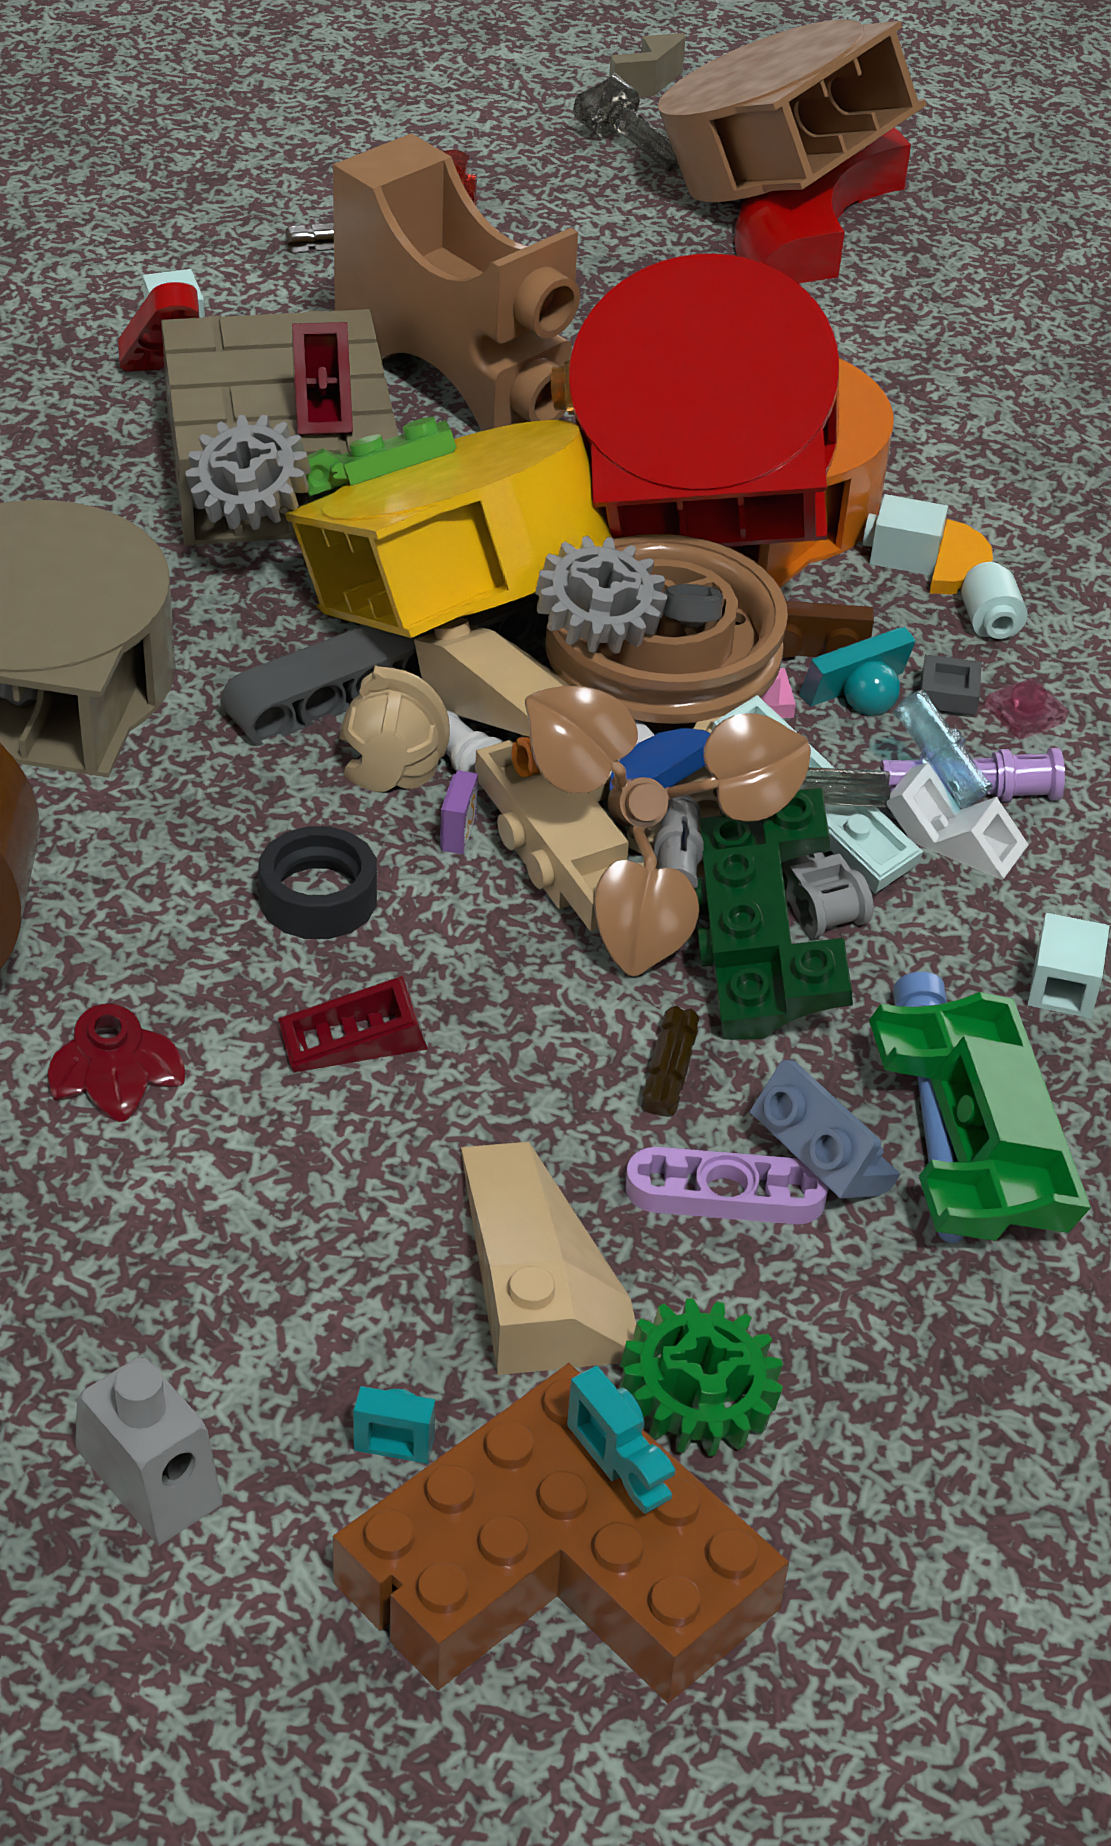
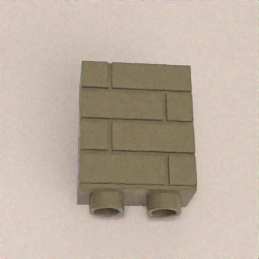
M370 309L313 310L302 313L225 317L206 316L203 318L161 320L166 400L184 546L297 538L292 522H288L285 513L293 509L285 506L278 509L281 521L275 523L268 515L261 517L259 529L255 530L250 526L248 519H241L240 524L235 530L229 529L225 515L213 523L209 520L205 508H197L185 471L192 468L188 458L189 452L203 451L199 437L204 434L215 438L219 435L217 423L221 421L231 429L237 427L239 415H245L249 425H255L261 415H267L271 429L284 421L288 424L290 435H297L293 389L292 323L347 322L353 434L300 436L307 456L322 448L340 455L351 452L349 445L352 442L371 435L381 434L383 441L399 436L386 378H384L378 343H376V334ZM344 485L310 496L309 492H295L299 505L297 508L328 496Z

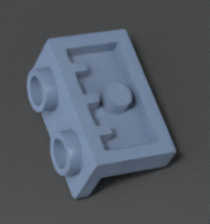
M782 1060L750 1110V1113L839 1198L880 1196L892 1189L901 1174L882 1157L884 1151L881 1147L880 1139L796 1061Z

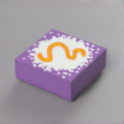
M457 770L456 774L452 776L441 808L440 848L442 851L464 854L477 815L478 773Z

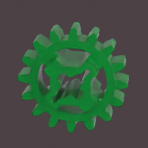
M686 1298L683 1312L680 1315H676L666 1304L658 1306L654 1323L640 1319L636 1323L632 1341H626L620 1363L623 1372L619 1388H625L633 1395L642 1411L643 1417L649 1415L653 1419L649 1435L654 1440L662 1437L667 1431L677 1435L676 1448L678 1452L685 1453L690 1446L691 1440H700L708 1456H716L720 1441L725 1437L736 1449L744 1448L750 1430L760 1434L766 1430L772 1411H775L783 1386L777 1383L783 1367L782 1359L767 1357L772 1342L771 1336L769 1334H759L751 1337L747 1331L752 1317L745 1313L732 1322L724 1318L725 1306L724 1303L719 1301L714 1304L710 1314L700 1313L694 1298ZM741 1394H746V1395L739 1401ZM739 1401L736 1404L725 1408L726 1402Z

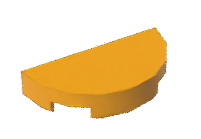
M947 519L930 593L957 594L958 589L962 588L964 578L971 568L980 563L993 562L992 546L983 534L967 524Z

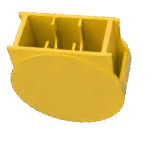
M541 420L502 426L454 439L457 448L454 449L455 452L353 486L348 483L328 496L285 513L287 521L292 522L320 603L317 607L323 614L412 638L455 618L487 610L534 593L539 572L544 568L546 556L548 554L559 556L561 544L564 542L571 544L576 549H580L582 538L589 536L595 546L603 547L606 538L612 537L603 507L593 506L592 470L579 426L566 420Z

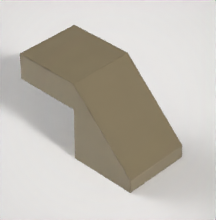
M684 33L642 36L641 53L611 55L608 92L612 99L655 96L682 74L686 39Z

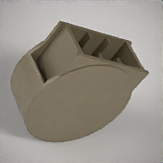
M25 500L0 503V683L12 685L13 698L17 702H20L27 688L38 689L37 699L28 706L11 705L5 698L0 697V743L14 757L18 764L109 778L130 731L146 721L159 708L168 695L174 680L176 664L170 577L166 558L157 543L144 530L127 519L100 508L56 500Z

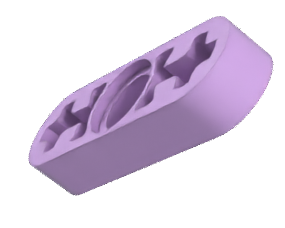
M649 1147L635 1153L628 1162L625 1185L626 1194L630 1201L640 1209L649 1212L786 1224H805L817 1219L824 1211L828 1193V1186L798 1158L666 1147ZM650 1174H664V1186L657 1187L651 1185ZM688 1174L696 1175L694 1191L687 1190ZM726 1178L741 1184L745 1191L734 1197H724L714 1193L708 1187V1184L716 1179ZM759 1180L766 1181V1197L757 1196ZM788 1185H800L804 1198L790 1197Z

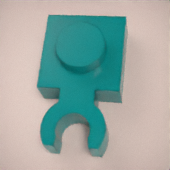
M598 1365L572 1378L567 1426L611 1481L621 1477L630 1498L645 1514L671 1500L672 1493L663 1482L673 1477L676 1470L667 1455L656 1445L649 1444L643 1437L644 1417L632 1394L625 1388L620 1387L617 1389Z

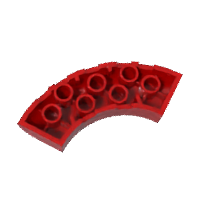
M894 127L803 190H778L745 198L735 227L734 244L736 255L771 266L786 274L798 284L839 277L845 231L837 219L843 214L844 209L854 202L859 204L875 196L905 189L911 144Z

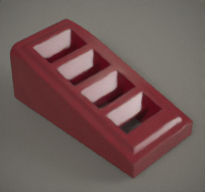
M403 976L278 1018L294 1073L428 1050L414 1003ZM396 1016V1019L384 1022L383 1018ZM369 1020L371 1027L359 1031L357 1022ZM343 1025L346 1036L334 1040L330 1027ZM316 1029L320 1045L308 1049L303 1031Z

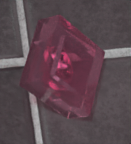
M1034 678L987 694L985 708L1019 740L1064 724L1068 709Z

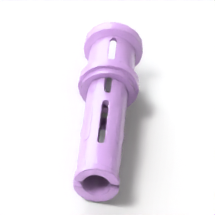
M1049 748L1046 754L1012 755L1009 749H999L998 752L992 753L991 758L906 761L887 759L880 762V770L883 772H879V781L883 798L889 796L910 768L929 762L950 795L993 794L1001 802H1010L1013 796L1047 795L1050 801L1061 800L1064 792L1065 767L1060 748Z

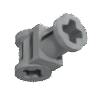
M822 852L813 853L781 863L782 871L788 878L786 900L792 907L795 918L810 939L822 936L826 928L848 922L861 926L871 921L874 905L869 885L858 870H851L840 853L825 857Z

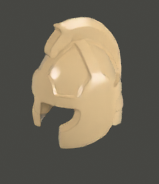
M375 665L374 672L362 680L360 694L350 703L341 725L339 739L348 741L362 755L360 759H352L347 764L344 776L352 783L374 792H386L395 786L404 789L418 788L435 775L438 761L445 755L450 737V724L446 707L434 689L419 676L407 671Z

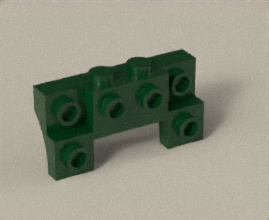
M823 788L798 790L792 800L779 812L758 821L733 820L726 815L699 818L701 836L704 842V851L702 853L705 877L697 878L698 886L694 890L698 897V916L709 915L710 927L698 928L702 967L715 966L724 1040L765 1039L778 1028L800 1017L832 1008L853 1006L845 939L837 938L795 944L791 942L781 863L800 856L831 851Z

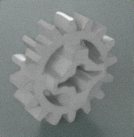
M239 415L237 427L231 429L221 421L217 423L219 435L215 438L204 434L199 437L203 451L189 452L188 458L192 468L185 471L197 508H205L209 520L213 523L225 515L229 529L235 530L240 524L241 519H248L253 530L259 529L260 518L267 515L273 522L277 523L281 521L278 509L285 506L296 510L299 505L295 492L304 493L309 490L306 475L311 473V467L299 434L291 436L288 424L284 421L271 429L267 415H261L255 425H249L245 415Z
M589 536L582 538L580 549H576L571 544L564 542L561 544L559 556L552 554L546 556L544 568L539 572L535 594L539 595L537 611L541 614H550L547 628L550 631L561 628L568 631L565 643L572 645L579 638L587 640L589 652L595 653L599 643H607L613 653H620L623 640L626 639L637 648L642 644L644 633L655 634L667 600V595L662 593L665 578L662 575H651L654 561L651 558L641 561L634 559L635 546L629 545L623 551L615 549L613 538L607 537L603 547L594 545Z

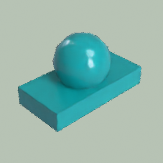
M899 627L812 658L799 696L812 707L845 695L850 707L861 714L868 716L884 714L895 705L899 698L900 681L897 675L903 673L916 640L906 627Z

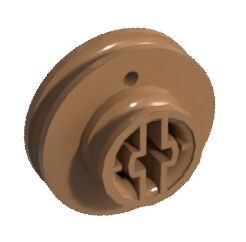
M642 534L613 539L615 549L623 551L629 545H633L636 547L634 559L641 561L651 558L654 561L651 575H662L665 578L662 593L668 587L678 584L704 585L719 590L723 594L722 617L719 620L706 622L697 628H690L663 614L662 618L659 619L654 635L644 633L642 644L637 648L626 639L623 640L620 653H613L607 643H599L595 653L589 652L587 640L582 638L569 645L565 643L568 633L566 629L561 628L550 631L546 627L547 657L557 676L569 686L589 687L612 695L629 710L635 720L643 721L650 730L666 732L681 728H694L698 721L724 716L756 695L759 697L764 695L773 685L781 668L783 639L786 633L788 613L784 595L775 580L761 566L743 554L723 545L689 536Z

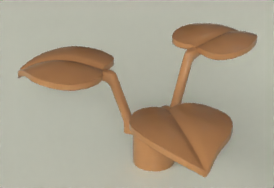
M559 686L537 691L526 697L525 708L529 721L531 751L543 777L555 788L564 792L588 793L603 786L610 772L614 773L615 777L612 779L614 787L609 794L608 808L611 816L617 823L630 827L629 836L636 841L644 858V867L629 860H620L610 864L601 875L596 886L594 912L601 939L613 961L625 974L638 976L682 947L693 933L699 914L698 897L689 879L676 869H656L657 858L644 833L645 827L656 825L663 819L668 809V800L717 788L720 809L730 819L758 821L768 818L784 808L802 786L809 768L811 747L806 737L768 716L753 713L734 715L715 726L705 743L704 762L713 777L663 788L659 782L651 778L627 779L626 769L618 760L633 750L638 740V730L631 713L618 699L603 691L581 686Z

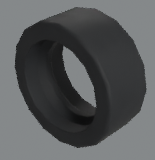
M306 826L285 832L271 841L259 857V906L269 923L283 933L299 938L332 939L352 933L368 922L377 907V858L368 843L352 832L335 827ZM308 869L334 870L344 873L355 881L343 890L327 895H307L293 891L282 883V881L294 873Z

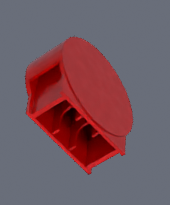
M716 253L685 255L660 261L633 273L606 293L591 310L578 332L570 359L569 385L575 422L579 426L592 470L593 506L603 507L611 537L617 539L642 534H673L699 538L725 547L827 540L826 475L833 462L839 437V355L832 327L815 299L795 280L771 266L749 258Z

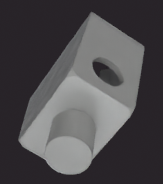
M147 1358L133 1359L84 1389L77 1397L76 1450L158 1546L223 1505L210 1439L205 1424L163 1377L159 1368ZM166 1465L168 1468V1479L174 1481H162V1474Z

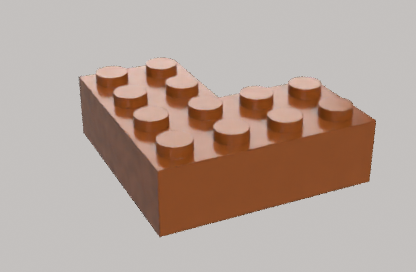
M570 1363L564 1365L333 1535L334 1585L379 1631L390 1624V1642L437 1691L558 1597L669 1704L780 1610L789 1561L644 1430H642L643 1437L649 1444L656 1445L667 1455L676 1471L673 1477L663 1482L671 1491L672 1499L646 1514L643 1513L630 1498L621 1477L611 1481L567 1426L571 1379L581 1374ZM392 1583L398 1588V1589H397L396 1591H394L393 1593H392Z

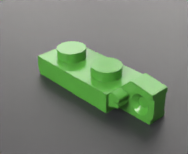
M426 417L406 424L402 427L404 434L384 441L381 434L358 439L349 445L351 452L340 455L322 448L308 455L311 473L307 474L306 478L310 496L348 483L353 486L455 452L454 449L457 447L447 421L444 420L436 423L434 417Z

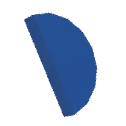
M688 728L661 732L639 742L619 762L626 769L627 779L646 777L656 780L663 788L672 787L706 766L703 757L704 746L711 733L701 729ZM613 772L611 773L610 791L614 787L612 785V779L615 777Z

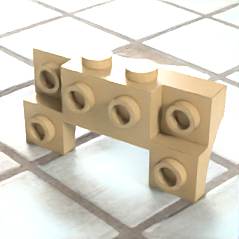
M510 740L476 750L475 773H478L479 784L502 813L498 816L497 823L504 845L509 850L514 849L526 864L533 884L538 889L543 888L558 909L572 906L590 931L598 929L594 912L596 886L601 875L610 864L620 860H627L629 841L598 803V801L608 799L609 780L607 779L603 786L592 792L567 793L551 785L541 773L533 774L531 777H521L513 766L511 756L513 742ZM657 862V864H656V869H659V863H658V862Z

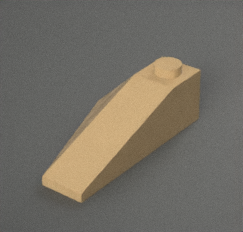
M530 1142L461 1147L497 1375L555 1370L562 1368L567 1363H570L574 1368L621 1363L626 1341H632L636 1327L631 1298Z

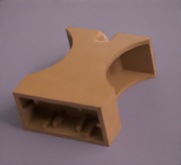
M412 133L333 164L335 311L370 309L376 334V343H378L382 363L385 359L398 353L413 354L431 363L453 383L463 396L481 431L531 421L559 420L565 414L572 401L569 385L572 346L570 341L559 334L573 320L580 302V290L575 282L578 231L569 228L530 246L519 244L507 238L493 227L475 206L461 182L452 157Z

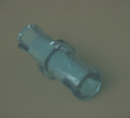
M925 690L909 695L897 705L898 708L893 710V714L902 722L921 749L920 760L923 763L929 762L931 767H934L956 798L960 808L974 804L988 793V790L992 789L993 785L990 780L986 779L963 747L966 743L964 736L959 730L950 729L928 698Z

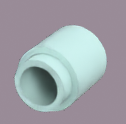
M994 562L980 563L968 571L964 578L961 595L976 634L980 637H993L996 639L1016 635L1024 627L1028 612L1013 574L1008 569Z

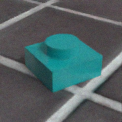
M360 1386L353 1410L354 1451L428 1464L435 1439V1399L416 1396L403 1389L381 1390Z

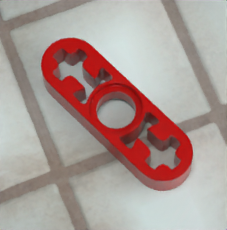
M169 282L160 284L151 290L118 338L119 365L124 371L160 370L164 367L161 320L199 318L198 293L194 286L183 282Z

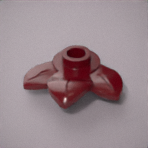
M112 1003L95 1005L83 1012L75 1024L74 1039L54 1053L48 1067V1083L54 1100H66L87 1092L90 1100L98 1110L117 1122L127 1121L136 1112L147 1090V1084L155 1087L182 1086L185 1082L184 1062L175 1044L163 1034L142 1029L134 1013L121 1005ZM102 1028H114L119 1030L120 1033L113 1038H103L96 1031Z

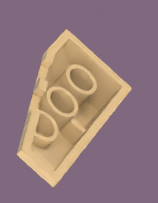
M456 618L435 627V633L414 639L421 677L440 696L447 711L530 737L529 721L525 708L526 697L544 689L569 686L551 668L495 631L470 625L468 619Z

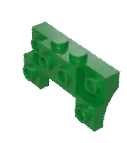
M978 992L959 1000L931 1006L907 1007L881 1003L870 1017L869 1023L884 1070L931 1079L958 1162H946L931 1159L919 1175L936 1232L996 1241L1010 1224L1070 1233L1090 1210L1091 1206L1014 999Z

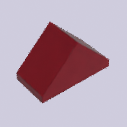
M347 322L292 323L293 389L297 435L353 434Z

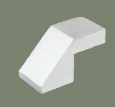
M929 762L910 768L884 801L907 836L915 844L1000 880L1005 878L1029 845L997 797L960 809Z

